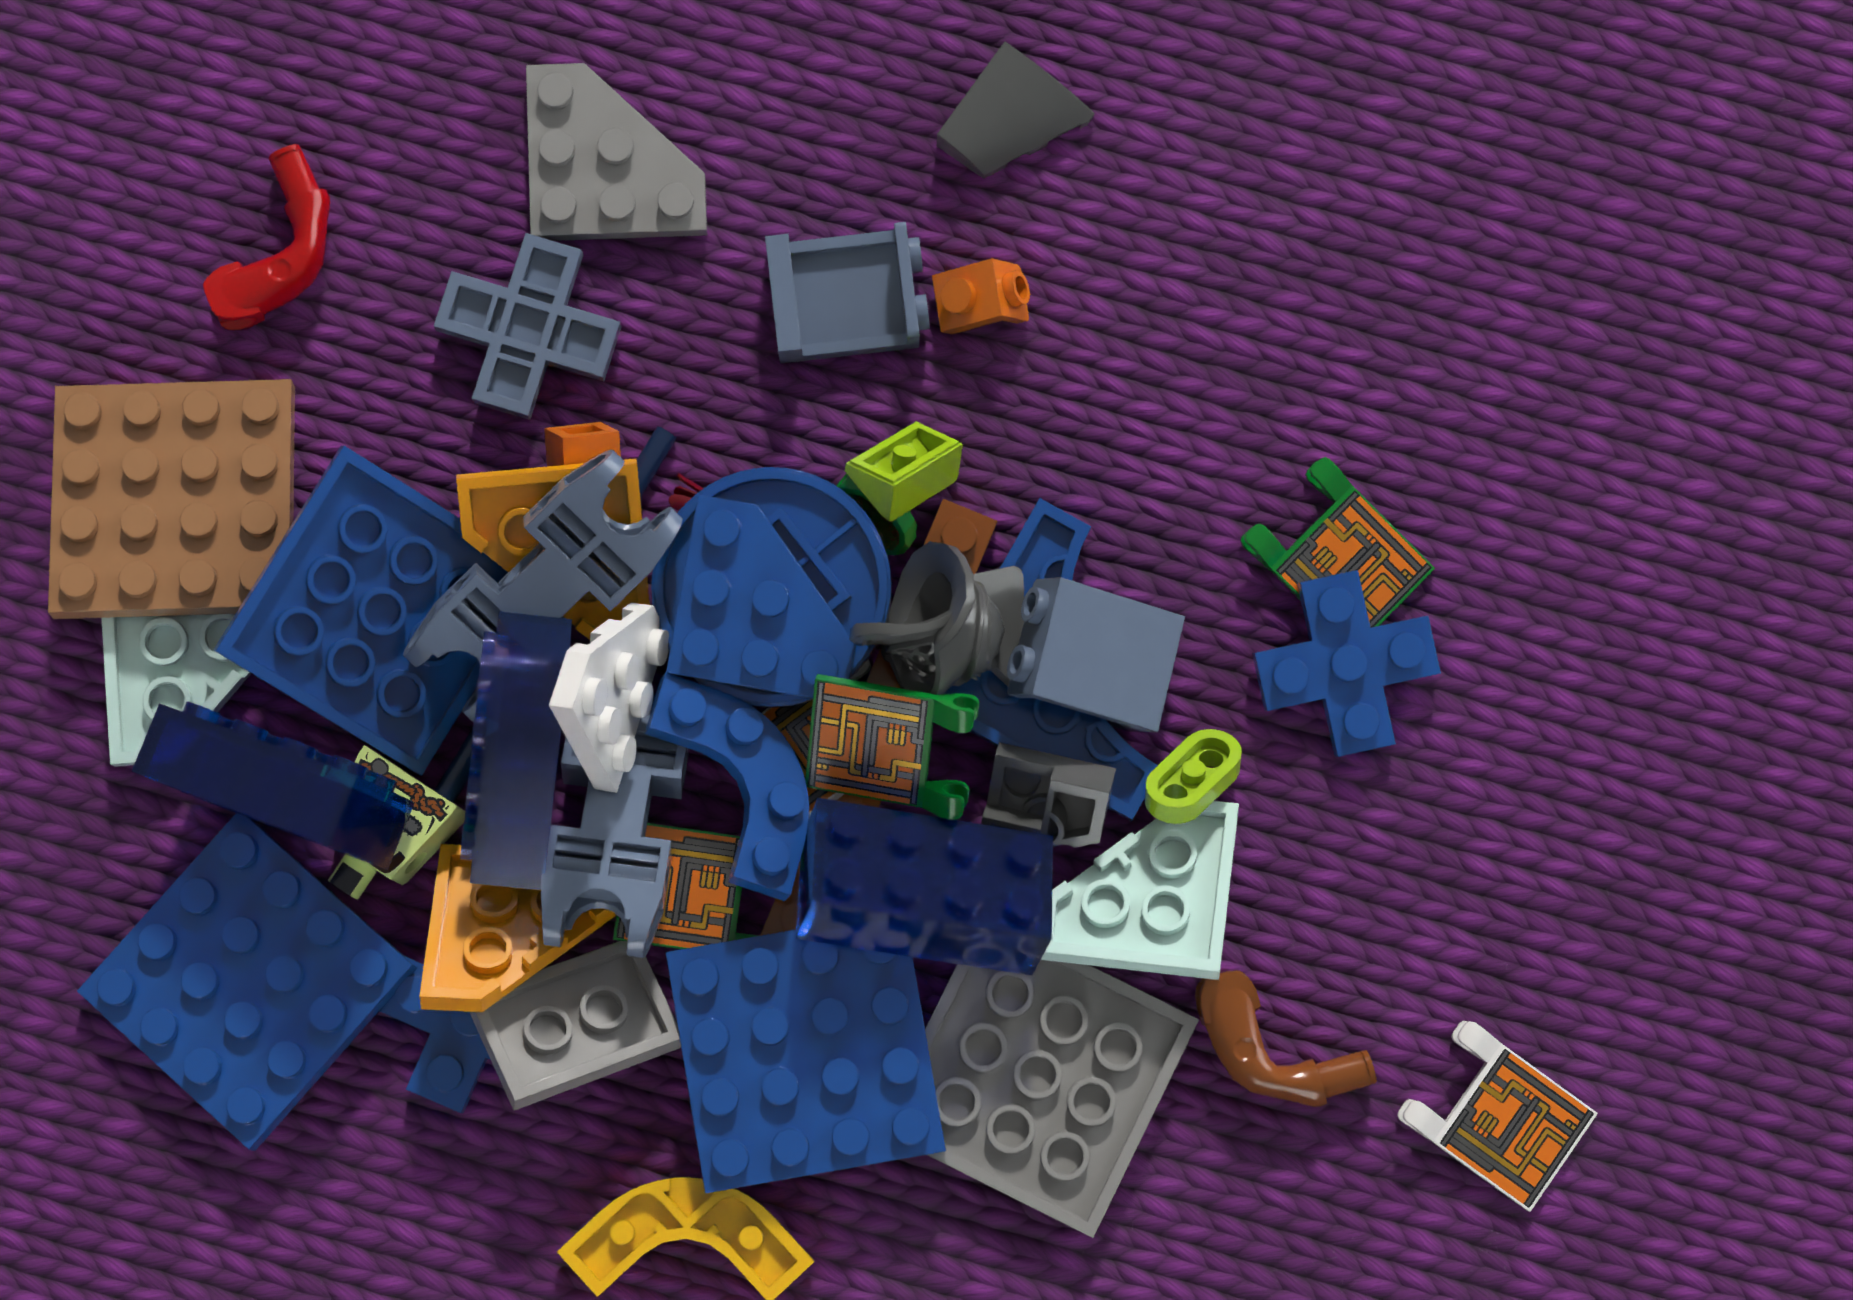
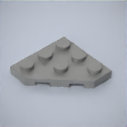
M585 63L526 65L531 235L551 241L707 235L705 173Z

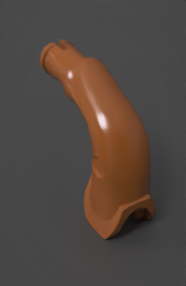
M1240 970L1220 973L1219 980L1205 978L1199 980L1196 986L1195 1000L1201 1024L1206 1026L1212 1046L1230 1077L1248 1091L1311 1107H1321L1327 1104V1098L1377 1083L1374 1066L1367 1050L1340 1056L1317 1064L1313 1059H1309L1293 1065H1275L1264 1049L1255 1011L1261 1009L1257 990L1248 976Z

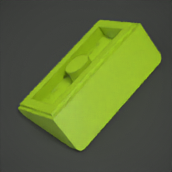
M916 421L845 464V472L875 509L886 520L894 521L957 480L963 444Z

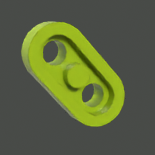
M1204 729L1188 736L1148 775L1145 789V805L1149 813L1156 819L1171 824L1186 823L1197 818L1239 776L1242 754L1239 742L1232 735L1216 729Z

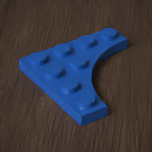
M1039 498L1000 568L1016 566L1022 570L1024 597L1028 590L1033 587L1036 579L1062 577L1072 581L1080 550L1089 534L1091 526ZM988 670L981 673L980 677L976 676L977 681L971 678L967 683L960 686H951L944 693L970 694L979 699L978 717L974 720V726L970 732L998 747L1000 742L1116 768L1108 809L1129 821L1133 820L1145 798L1147 777L1158 765L1129 745L1106 719L1035 698H1018L1008 695V686L992 671Z

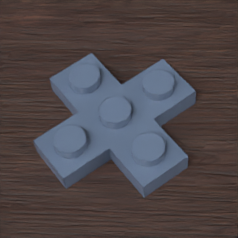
M525 233L508 288L451 271L434 328L438 332L488 347L472 396L475 404L530 420L548 365L603 382L605 381L622 326L619 321L567 306L583 258L581 249Z

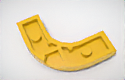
M693 1177L657 1180L624 1193L603 1208L557 1251L597 1297L645 1253L664 1242L682 1239L711 1245L726 1256L766 1300H774L815 1262L782 1224L754 1198L737 1188L705 1193L703 1178Z

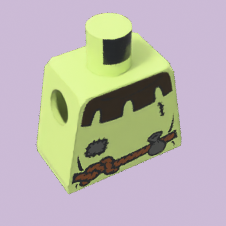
M364 745L355 760L324 828V835L347 850L328 881L357 900L377 871L392 881L404 885L437 852L441 844H444L470 814ZM344 796L351 798L353 801L351 810L347 812L339 810ZM368 805L382 806L389 813L391 820L388 835L382 842L374 846H365L359 843L353 833V822L357 813ZM336 815L342 817L345 821L344 828L338 832L331 830Z

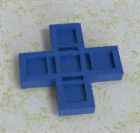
M1358 570L1297 583L1309 641L1252 653L1264 711L1322 699L1335 757L1396 744L1383 686L1441 674L1429 616L1370 628Z
M406 957L417 969L396 989V993L379 1011L430 1033L406 1090L459 1113H464L485 1063L490 1057L470 1012L421 1009L419 995L424 964Z

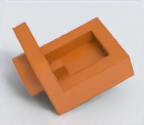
M991 258L932 275L940 331L943 333L956 334L1000 321L1018 324L1029 320L1027 303L1030 299V289L1028 281L1018 264Z

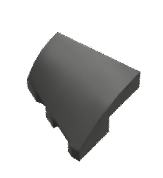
M1004 42L937 133L936 146L985 179L1006 168L1008 162L1024 154L1031 155L1047 147L1048 142L1078 126L1080 129L1087 126L1095 113L1049 73L1010 44Z
M999 742L994 758L987 804L982 816L979 832L984 837V840L977 843L979 850L976 852L974 862L982 864L993 863L994 857L989 854L988 846L991 842L1000 838H1016L1024 841L1029 846V856L1048 853L1053 847L1058 845H1069L1075 848L1100 843L1116 768Z

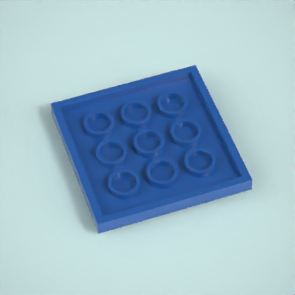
M343 445L338 449L213 651L422 776L464 705L477 687V680L482 675L483 666L470 653L457 650L447 652L439 658L433 654L423 664L414 667L403 656L404 650L434 603L475 563L497 583L508 572L485 553H480L462 538L459 517Z
M239 810L90 975L77 992L245 1147L256 1151L396 993V989L408 976H411L417 967L251 818Z
M905 911L666 952L705 1193L946 1151Z

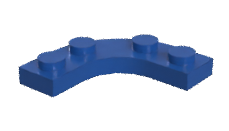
M665 672L658 685L645 734L700 752L724 766L737 782L744 802L743 828L728 883L785 901L792 892L809 824V797L806 780L792 747L778 728L750 704L725 692Z

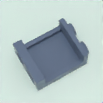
M906 222L894 223V229L889 231L789 242L788 234L765 236L780 364L919 348V330L930 329L926 294L915 295L912 273L923 272L919 237L908 238Z
M1062 577L1036 579L1033 587L1026 593L1021 607V617L1024 624L1019 645L1012 651L1007 665V675L1010 679L1008 695L1018 698H1035L1111 721V726L1129 732H1158L1185 616Z

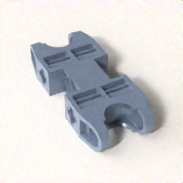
M610 449L595 456L564 476L523 516L524 528L539 543L498 583L475 563L434 603L407 644L403 656L414 667L423 664L433 654L439 658L447 652L457 650L468 652L478 659L483 666L482 675L477 680L480 687L473 693L462 709V712L475 724L491 718L507 707L510 679L513 675L520 674L525 678V695L531 689L533 678L543 677L563 658L561 644L548 630L588 591L611 611L651 573L678 533L683 518L672 507L664 509L651 521L645 517L641 521L632 524L618 523L608 517L603 510L604 500L611 490L607 485L618 474L625 462L614 450ZM535 629L542 631L552 641V657L542 667L525 668L519 665L512 657V640L518 633L524 630Z
M650 713L647 718L640 719L635 735V761L629 772H623L617 793L593 788L565 737L561 760L563 784L587 787L581 828L550 825L541 873L543 944L546 946L561 947L565 930H572L575 920L582 913L591 909L603 908L614 912L621 918L625 926V937L628 938L627 956L645 958L650 949L664 912L672 862L671 840L645 837L652 796L682 799L690 750L646 735L645 730Z

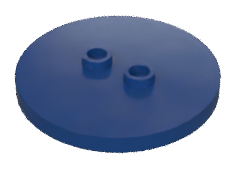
M764 467L739 471L709 484L695 494L679 510L678 514L683 518L681 527L652 571V604L660 618L659 629L669 632L668 649L670 651L698 495L757 504L849 635L850 629L856 623H887L891 605L892 580L888 555L877 529L866 512L854 499L831 482L816 475L789 468ZM877 644L856 646L851 677L869 659ZM695 679L702 685L725 692L757 707H786L813 700Z

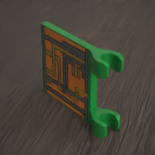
M1326 457L1321 458L1306 471L1305 476L1333 504L1287 550L1262 524H1256L1249 528L1240 539L1241 545L1254 558L1267 567L1299 600L1300 595L1297 583L1358 570L1370 628L1379 626L1435 567L1349 482L1334 462Z
M817 674L814 683L805 778L807 787L919 807L949 820L961 818L964 807L968 803L969 786L965 782L957 780L927 781L933 722L954 732H970L974 726V720L978 717L979 699L974 695L964 693L936 695Z
M647 823L645 837L671 840L672 853L664 912L651 945L686 949L759 936L736 933L742 887L728 883L740 836ZM616 915L613 940L627 942L625 926L621 918Z

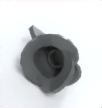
M929 541L913 552L902 570L887 623H856L850 629L849 640L858 646L881 644L882 657L890 663L897 682L902 689L936 695L944 694L951 686H960L967 683L971 678L977 681L976 676L980 677V674L987 670L992 671L1004 684L1009 686L1010 679L1007 675V665L1012 651L1019 645L1024 624L1021 617V607L1024 600V577L1022 570L1019 567L1010 566L973 574L966 557L957 547Z

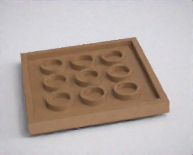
M292 379L55 386L48 594L49 615L53 619L236 614L293 523L295 386Z

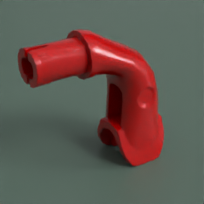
M298 144L283 147L269 156L270 164L287 201L284 211L293 228L294 241L279 253L243 266L238 261L221 266L213 271L203 283V289L211 310L218 317L221 326L226 330H244L264 321L265 314L294 300L311 286L324 265L327 224L331 203L330 196L327 190L319 188Z

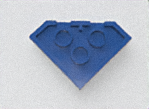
M698 495L666 673L813 699L814 683L817 674L851 679L857 645L849 640L850 635L757 504Z

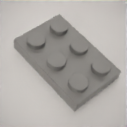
M618 941L542 969L484 1012H470L514 1111L681 1048L676 1019L646 956L645 958L627 956L626 941Z

